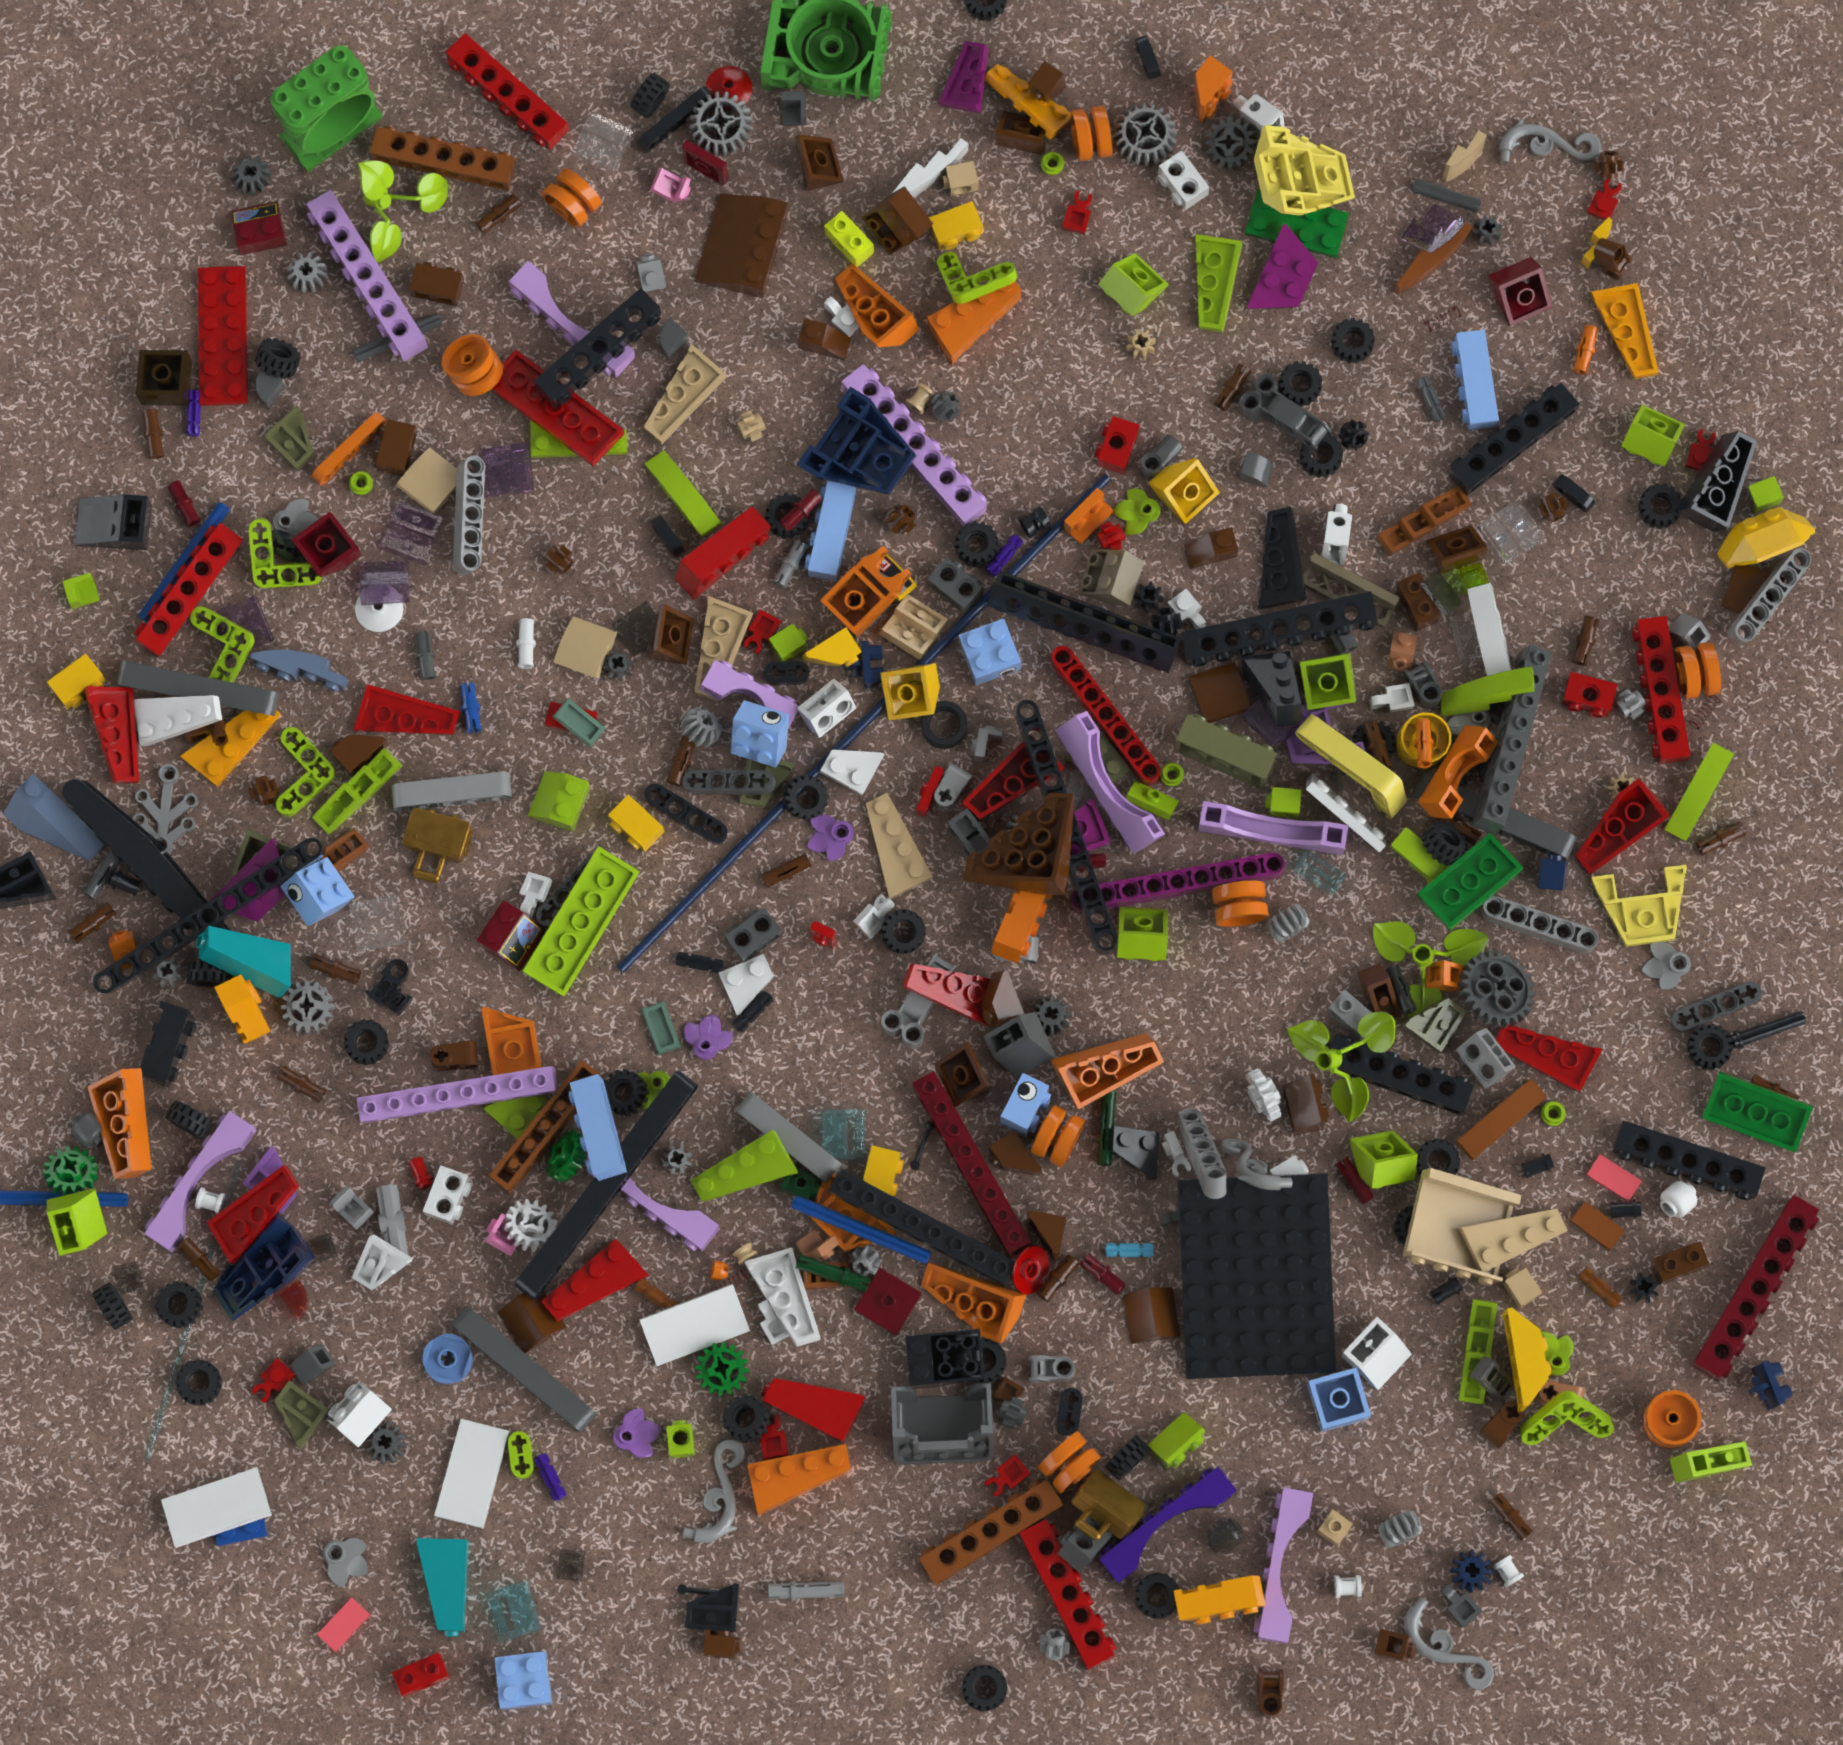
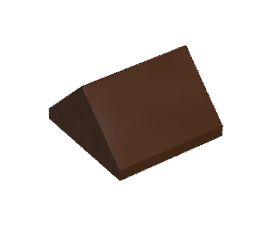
M1003 111L995 132V145L1041 155L1046 131L1041 126L1035 127L1030 122V116Z
M807 135L795 136L796 148L808 191L844 182L832 138Z
M1472 525L1427 540L1439 574L1484 560L1488 551L1487 545Z
M660 604L656 614L649 659L687 665L694 618L665 604Z
M969 1042L964 1043L934 1063L954 1107H958L990 1092V1085Z
M1030 1211L1027 1214V1222L1053 1260L1057 1261L1060 1256L1066 1217Z
M1148 1287L1123 1295L1131 1344L1181 1336L1172 1287Z
M544 1291L535 1301L524 1293L519 1294L498 1312L525 1354L567 1328L562 1320L556 1322L541 1305V1301L547 1297Z

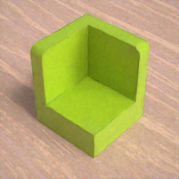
M1775 476L1751 484L1748 487L1755 504L1752 509L1754 514L1777 506L1784 499Z
M91 573L62 581L72 609L100 600Z

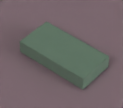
M567 698L552 716L589 748L606 729L570 698Z
M664 1001L641 1009L658 1056L681 1048Z

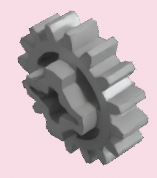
M306 980L305 986H301L297 982V989L289 988L290 996L282 997L287 1003L281 1006V1010L287 1012L282 1017L284 1020L291 1019L288 1026L292 1028L296 1025L297 1033L305 1029L307 1035H310L313 1028L319 1033V1026L322 1024L327 1027L328 1024L325 1020L327 1018L333 1019V1015L329 1012V1010L335 1009L334 1004L329 1003L333 1000L332 995H326L328 992L326 987H323L321 990L319 989V982H315L313 986L310 985L309 980ZM313 993L319 995L323 999V1002H321L320 1000L316 1001L313 998ZM302 994V996L297 1001H294L299 995ZM309 999V1002L312 1005V1007L309 1008L307 1016L304 1008L302 1007H306ZM293 1013L300 1014L303 1022L298 1021L293 1016ZM319 1013H322L317 1020L313 1021Z

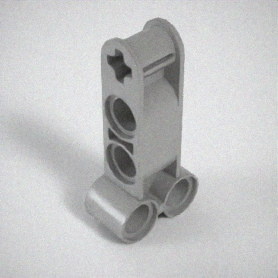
M935 953L927 965L954 972L957 968L956 964L953 966L938 957V953ZM910 992L899 1011L889 1010L882 1015V1031L888 1036H896L901 1033L903 1044L907 1048L916 1049L920 1047L924 1041V1030L921 1025L935 1003ZM890 1018H894L899 1024L895 1028H889L885 1022ZM916 1031L920 1037L916 1041H910L906 1037L907 1033Z

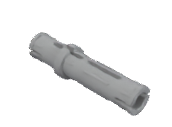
M844 1581L768 1583L769 1600L791 1599V1601H796V1599L844 1597Z

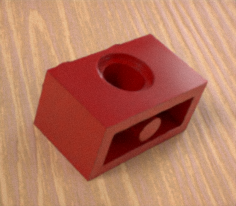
M1112 416L1111 422L1105 423L1102 436L1105 437L1103 445L1098 444L1094 457L1098 458L1097 466L1124 475L1139 434L1140 424ZM1119 441L1123 446L1114 449L1110 446V443Z
M1570 672L1561 704L1566 705V709L1573 712H1580L1581 709L1590 712L1589 714L1596 718L1608 717L1612 709L1618 684ZM1583 693H1592L1595 697V700H1585L1583 697Z
M439 1652L392 1672L400 1694L404 1698L451 1678L442 1654Z

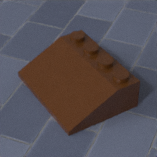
M720 194L695 282L764 299L788 215V202L762 196Z

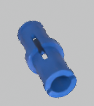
M464 683L459 687L463 702L461 711L465 715L466 732L472 733V729H474V732L478 733L482 730L478 712L480 711V704L477 703L475 683H469L468 688L467 683Z

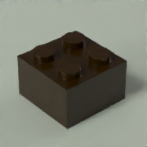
M187 350L139 351L136 396L141 405H188L192 359Z

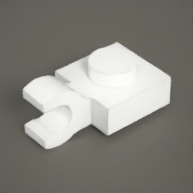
M831 296L824 302V308L834 316L831 323L842 333L850 337L859 328V325L848 304L842 308Z
M1187 589L1167 602L1168 607L1173 608L1175 614H1181L1182 623L1188 619L1195 629L1206 627L1205 619L1197 613L1201 610V605Z
M1410 683L1386 687L1384 695L1372 696L1371 700H1369L1371 710L1388 706L1389 712L1413 709L1414 701Z
M528 872L519 893L525 898L520 910L533 919L536 913L537 901L545 902L553 881L549 877Z
M881 894L876 898L874 906L868 904L853 922L865 936L872 939L882 928L881 925L885 920L884 916L895 904L890 898L886 899Z
M1174 1131L1165 1134V1142L1162 1143V1147L1167 1157L1171 1155L1174 1160L1172 1166L1173 1175L1176 1178L1179 1177L1177 1167L1180 1165L1185 1166L1187 1172H1191V1165L1185 1159L1184 1152Z
M765 1300L759 1303L758 1307L766 1319L760 1325L771 1345L773 1346L789 1337V1334L777 1315L774 1314L768 1301Z

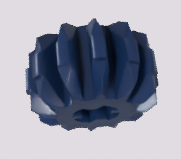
M1472 1549L1469 1551V1558L1463 1551L1460 1552L1459 1555L1462 1561L1456 1558L1452 1560V1563L1459 1567L1450 1569V1573L1458 1574V1576L1452 1579V1582L1456 1583L1461 1580L1462 1583L1459 1586L1461 1591L1465 1588L1466 1584L1468 1585L1469 1593H1473L1474 1584L1479 1591H1482L1484 1588L1481 1582L1487 1585L1491 1582L1489 1578L1484 1576L1493 1574V1570L1485 1569L1486 1566L1491 1564V1561L1486 1560L1482 1563L1480 1561L1484 1557L1482 1552L1477 1558H1474L1475 1552ZM1469 1565H1473V1569L1478 1570V1574L1476 1573L1473 1576L1474 1578H1471L1470 1574L1465 1572V1568L1468 1569Z

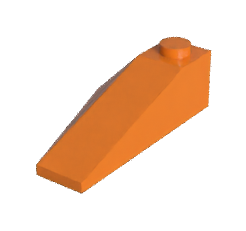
M853 263L835 278L863 335L878 348L901 346L919 331L913 314Z
M928 1262L921 1286L938 1301L954 1311L959 1319L964 1320L973 1329H980L981 1336L998 1343H1003L1018 1321L1026 1298V1294L933 1262Z

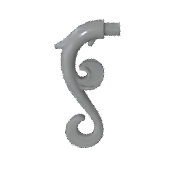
M1520 119L1513 128L1504 134L1498 150L1500 152V163L1509 164L1513 148L1520 144L1516 141L1523 136L1537 135L1543 138L1544 142L1540 143L1538 137L1533 138L1530 142V150L1532 154L1538 157L1549 155L1553 145L1556 144L1579 160L1592 161L1601 151V142L1592 133L1579 135L1574 142L1575 147H1578L1581 143H1587L1591 149L1588 153H1580L1551 129L1538 124H1523L1524 120Z
M1234 1138L1225 1139L1221 1142L1220 1149L1226 1154L1238 1156L1240 1149L1244 1151L1235 1164L1236 1172L1239 1175L1238 1179L1265 1190H1280L1281 1188L1292 1187L1291 1178H1281L1279 1175H1265L1267 1174L1268 1165L1261 1160L1249 1159L1252 1149L1248 1142Z
M724 1440L716 1446L714 1464L722 1489L712 1488L708 1490L703 1499L704 1507L709 1512L714 1513L722 1509L717 1504V1500L723 1499L725 1510L722 1518L712 1527H710V1523L704 1528L697 1527V1530L684 1527L683 1537L695 1539L694 1542L708 1543L737 1530L736 1526H732L736 1513L735 1493L721 1462V1454L725 1450L732 1451L735 1456L732 1462L727 1463L726 1466L728 1468H736L744 1461L745 1450L742 1444L736 1440Z
M1420 1597L1414 1606H1410L1404 1620L1405 1635L1414 1639L1413 1644H1416V1652L1431 1661L1439 1663L1479 1664L1484 1669L1483 1676L1479 1679L1474 1678L1471 1674V1667H1466L1464 1679L1466 1684L1472 1689L1483 1690L1492 1683L1494 1677L1491 1664L1477 1656L1450 1654L1449 1652L1453 1647V1638L1446 1630H1436L1430 1636L1431 1645L1437 1642L1441 1644L1439 1650L1432 1649L1423 1642L1419 1635L1418 1627H1423L1421 1622L1422 1611L1428 1604V1601Z

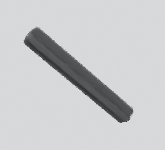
M438 313L415 322L422 334L442 326V320ZM399 330L395 335H403L406 330ZM382 336L353 349V355L357 362H361L390 349L388 344L391 341L388 336L384 338Z

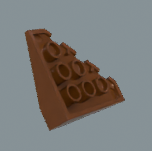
M1049 793L1043 798L1045 803L1034 812L1031 809L1027 810L1015 820L1018 824L1007 833L1003 830L988 841L990 844L988 848L979 855L974 851L968 856L963 880L1037 894L1064 895L1069 874L1075 795L1073 793Z

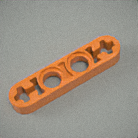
M378 412L371 415L314 470L312 478L320 485H324L344 466L343 463L346 460L349 461L361 450L360 447L363 444L366 445L381 431L382 426L386 425L387 420Z

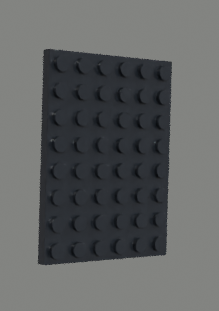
M1328 1173L1279 1175L1281 1178L1292 1179L1291 1188H1281L1280 1190L1260 1189L1238 1179V1177H1226V1195L1219 1199L1208 1198L1204 1194L1198 1178L1177 1179L1186 1379L1336 1372Z

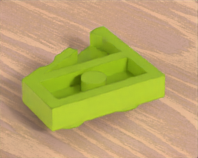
M543 1095L500 1101L486 1106L484 1111L518 1140L547 1104L548 1100Z

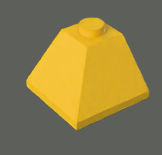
M1197 458L1167 466L1148 482L1157 497L1185 525L1220 493Z
M844 628L806 652L801 658L803 661L837 667L845 664L848 667L859 660L857 655L862 651L848 629Z
M936 663L880 673L889 721L934 714L940 689Z

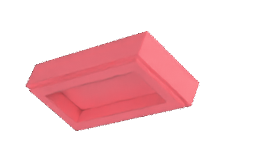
M1599 1154L1586 1175L1626 1202L1630 1201L1642 1180Z
M351 1597L317 1635L332 1650L337 1652L367 1620L370 1614Z

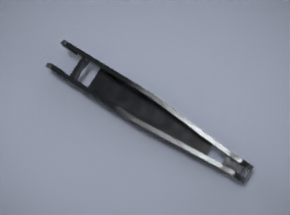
M76 779L69 780L64 784L62 789L64 799L96 831L95 836L113 849L111 851L113 855L120 861L124 860L129 866L128 870L136 878H141L146 883V889L152 895H158L163 900L161 904L170 913L174 912L180 918L178 921L208 903L168 852L161 853L165 848L158 840L96 787L87 781ZM208 909L204 914L205 921L208 923L213 922L216 916L215 912L212 909ZM191 922L184 925L186 930L189 931L191 929L193 932L195 931V927ZM225 922L216 926L217 928L230 930Z

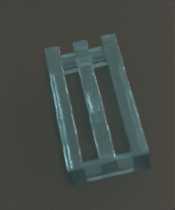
M1307 849L1293 868V871L1332 896L1335 895L1347 877V874ZM1306 857L1340 877L1338 881L1305 861ZM1301 865L1305 866L1306 868H1308V869L1311 870L1312 872L1316 873L1317 875H1319V876L1322 877L1323 879H1325V880H1327L1328 882H1330L1331 884H1333L1334 887H1333V888L1330 887L1329 885H1327V884L1324 883L1323 881L1319 880L1318 878H1316V877L1313 876L1312 874H1310V873H1308L1307 871H1305L1304 869H1302L1300 866H1301Z

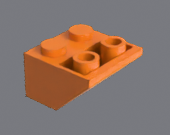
M1209 55L1195 74L1194 95L1198 121L1201 123L1206 118L1210 120L1217 112V104L1221 100L1225 102L1232 92L1230 88L1233 84V71L1211 55Z

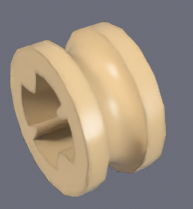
M752 1243L742 1246L732 1254L734 1258L737 1257L739 1259V1265L744 1264V1261L750 1260L758 1254L756 1250H752Z

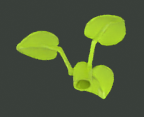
M376 160L358 163L364 203L375 208L374 212L379 214L385 221H377L370 233V250L377 263L392 256L399 248L402 239L400 228L396 224H390V219L382 210L390 206L391 199L420 200L419 205L423 212L432 213L437 211L446 201L449 188L447 180L436 173L423 175L417 184L419 196L392 195L388 193L387 188L394 181V173L388 164Z
M1393 921L1375 923L1373 926L1374 942L1382 957L1391 962H1401L1407 952L1408 954H1413L1415 963L1420 967L1422 986L1417 984L1410 985V993L1417 1009L1415 1012L1407 1015L1409 1018L1442 999L1439 989L1426 988L1425 968L1433 963L1435 955L1451 956L1453 963L1465 966L1472 957H1476L1481 952L1484 954L1488 942V935L1481 931L1458 929L1449 933L1444 939V946L1448 952H1441L1436 949L1431 950L1426 944H1419L1415 948L1410 949L1415 944L1416 937L1414 930L1408 924Z
M1372 1012L1365 1015L1358 1024V1032L1364 1039L1340 1050L1329 1049L1326 1046L1330 1040V1035L1326 1026L1320 1021L1308 1020L1289 1027L1287 1031L1290 1039L1305 1059L1315 1062L1320 1070H1330L1331 1074L1335 1073L1345 1078L1339 1079L1333 1084L1331 1098L1335 1107L1344 1115L1348 1122L1356 1120L1368 1104V1087L1362 1078L1350 1079L1349 1074L1337 1068L1342 1063L1343 1053L1357 1048L1366 1042L1369 1049L1373 1052L1381 1053L1390 1049L1395 1040V1020L1393 1016L1386 1012Z

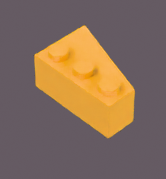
M241 974L214 987L244 1044L271 1032L258 1005L262 1000L250 979L245 981Z
M1252 1575L1221 1581L1220 1583L1207 1586L1200 1585L1189 1590H1174L1179 1621H1195L1196 1625L1211 1623L1210 1618L1219 1616L1220 1620L1234 1618V1613L1243 1611L1244 1615L1257 1613L1258 1607L1265 1606L1260 1576Z

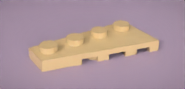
M692 344L685 358L678 366L673 379L667 385L661 400L658 401L644 425V430L661 445L727 378L725 372Z
M708 596L695 694L718 702L717 699L700 691L699 687L714 660L718 662L723 660L733 666L754 614Z
M888 793L866 803L889 898L893 899L932 879L933 876Z
M1558 1209L1459 1228L1478 1270L1482 1272L1496 1267L1568 1231Z

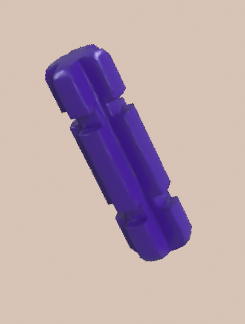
M189 390L186 433L190 437H197L200 435V427L198 425L200 424L201 408L199 403L200 392L198 390Z
M1015 534L1010 536L1007 544H1004L993 558L994 561L990 562L986 567V571L991 576L995 577L999 574L1000 570H1002L1001 567L1005 566L1014 555L1015 549L1017 550L1022 545V539Z
M546 1453L540 1454L534 1458V1463L537 1469H541L539 1473L547 1489H551L550 1495L552 1499L559 1501L566 1497L567 1493L563 1486L560 1487L561 1481L553 1465H549L551 1461Z

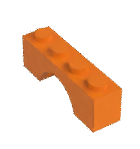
M1468 725L1463 727L1423 792L1418 803L1431 817L1452 819L1463 801L1458 794L1460 780L1472 767L1486 762L1497 746L1498 741L1486 727Z

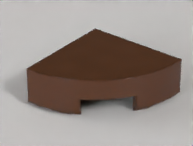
M1004 1376L994 1391L992 1399L1002 1402L1004 1400L1011 1401L1013 1397L1018 1398L1022 1395L1025 1388Z

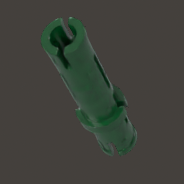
M1111 1091L1101 1097L1099 1136L1096 1137V1143L1098 1144L1096 1164L1099 1166H1112L1109 1140L1110 1127L1114 1126L1117 1096L1115 1091Z
M802 1253L798 1256L797 1260L806 1262L807 1265L796 1262L795 1269L835 1281L841 1287L846 1285L866 1293L868 1286L859 1284V1282L869 1284L871 1278L850 1272L849 1268L845 1267L842 1269L805 1256Z

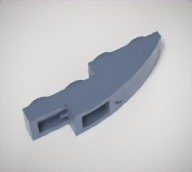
M266 650L252 653L250 657L256 669L267 673L268 670L277 673L276 677L286 682H289L290 679L297 682L302 673L304 679L313 683L316 680L325 683L324 687L334 692H337L338 689L345 692L349 684L346 677L329 670L331 664L328 659L314 654L294 650Z

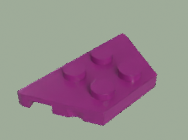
M1284 223L1247 305L1249 310L1299 307L1318 265L1317 260Z
M272 838L209 901L278 858L280 855L276 846L278 845L277 840ZM270 869L266 873L267 881L273 883L277 880V871ZM251 882L246 885V894L253 896L256 893L257 886L255 883ZM279 885L236 914L258 922L286 894L280 887L281 885ZM228 896L225 899V906L229 910L233 909L236 905V899L233 896Z

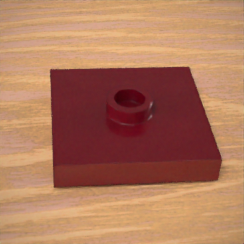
M686 139L682 145L684 163L718 184L725 185L729 179L727 163Z
M879 1268L854 1311L897 1336L922 1296V1293L882 1268Z

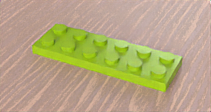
M598 846L522 972L560 996L565 997L640 871Z

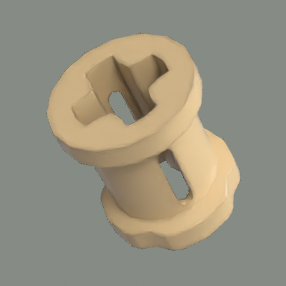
M919 383L916 392L910 399H906L905 403L918 415H922L924 407L936 394L926 385Z

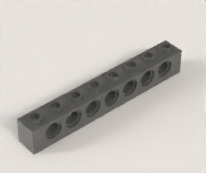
M1529 644L1519 652L1515 669L1532 666L1535 692L1512 695L1513 701L1505 702L1495 737L1498 744L1490 756L1471 824L1492 834L1505 826L1552 652Z

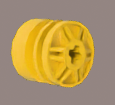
M1422 712L1413 715L1400 728L1396 736L1395 746L1399 758L1406 765L1417 769H1425L1417 766V749L1414 747V740L1416 739L1415 722L1418 719H1429L1431 722V738L1434 741V746L1431 749L1432 766L1442 759L1451 745V731L1448 724L1438 715Z

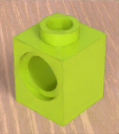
M791 624L770 637L769 644L780 661L786 662L807 649L806 641L808 638L802 628L797 629L794 624Z
M1272 787L1271 794H1266L1265 808L1270 809L1269 816L1298 819L1302 790Z
M686 1420L672 1421V1426H666L670 1459L695 1456L692 1424H687ZM682 1432L688 1436L685 1444L677 1445L674 1443V1437L677 1433Z

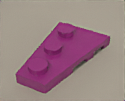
M965 41L938 100L942 107L980 114L989 51L985 44Z
M1093 797L1074 812L1087 852L1111 843ZM1071 845L1070 854L1078 855L1080 853L1079 847Z

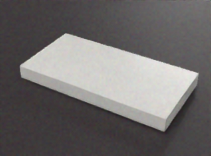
M733 1284L639 1319L656 1366L712 1346L713 1343L717 1344L750 1331Z
M465 1419L460 1420L435 1517L484 1529L510 1431Z
M257 1467L161 1500L176 1548L272 1515Z

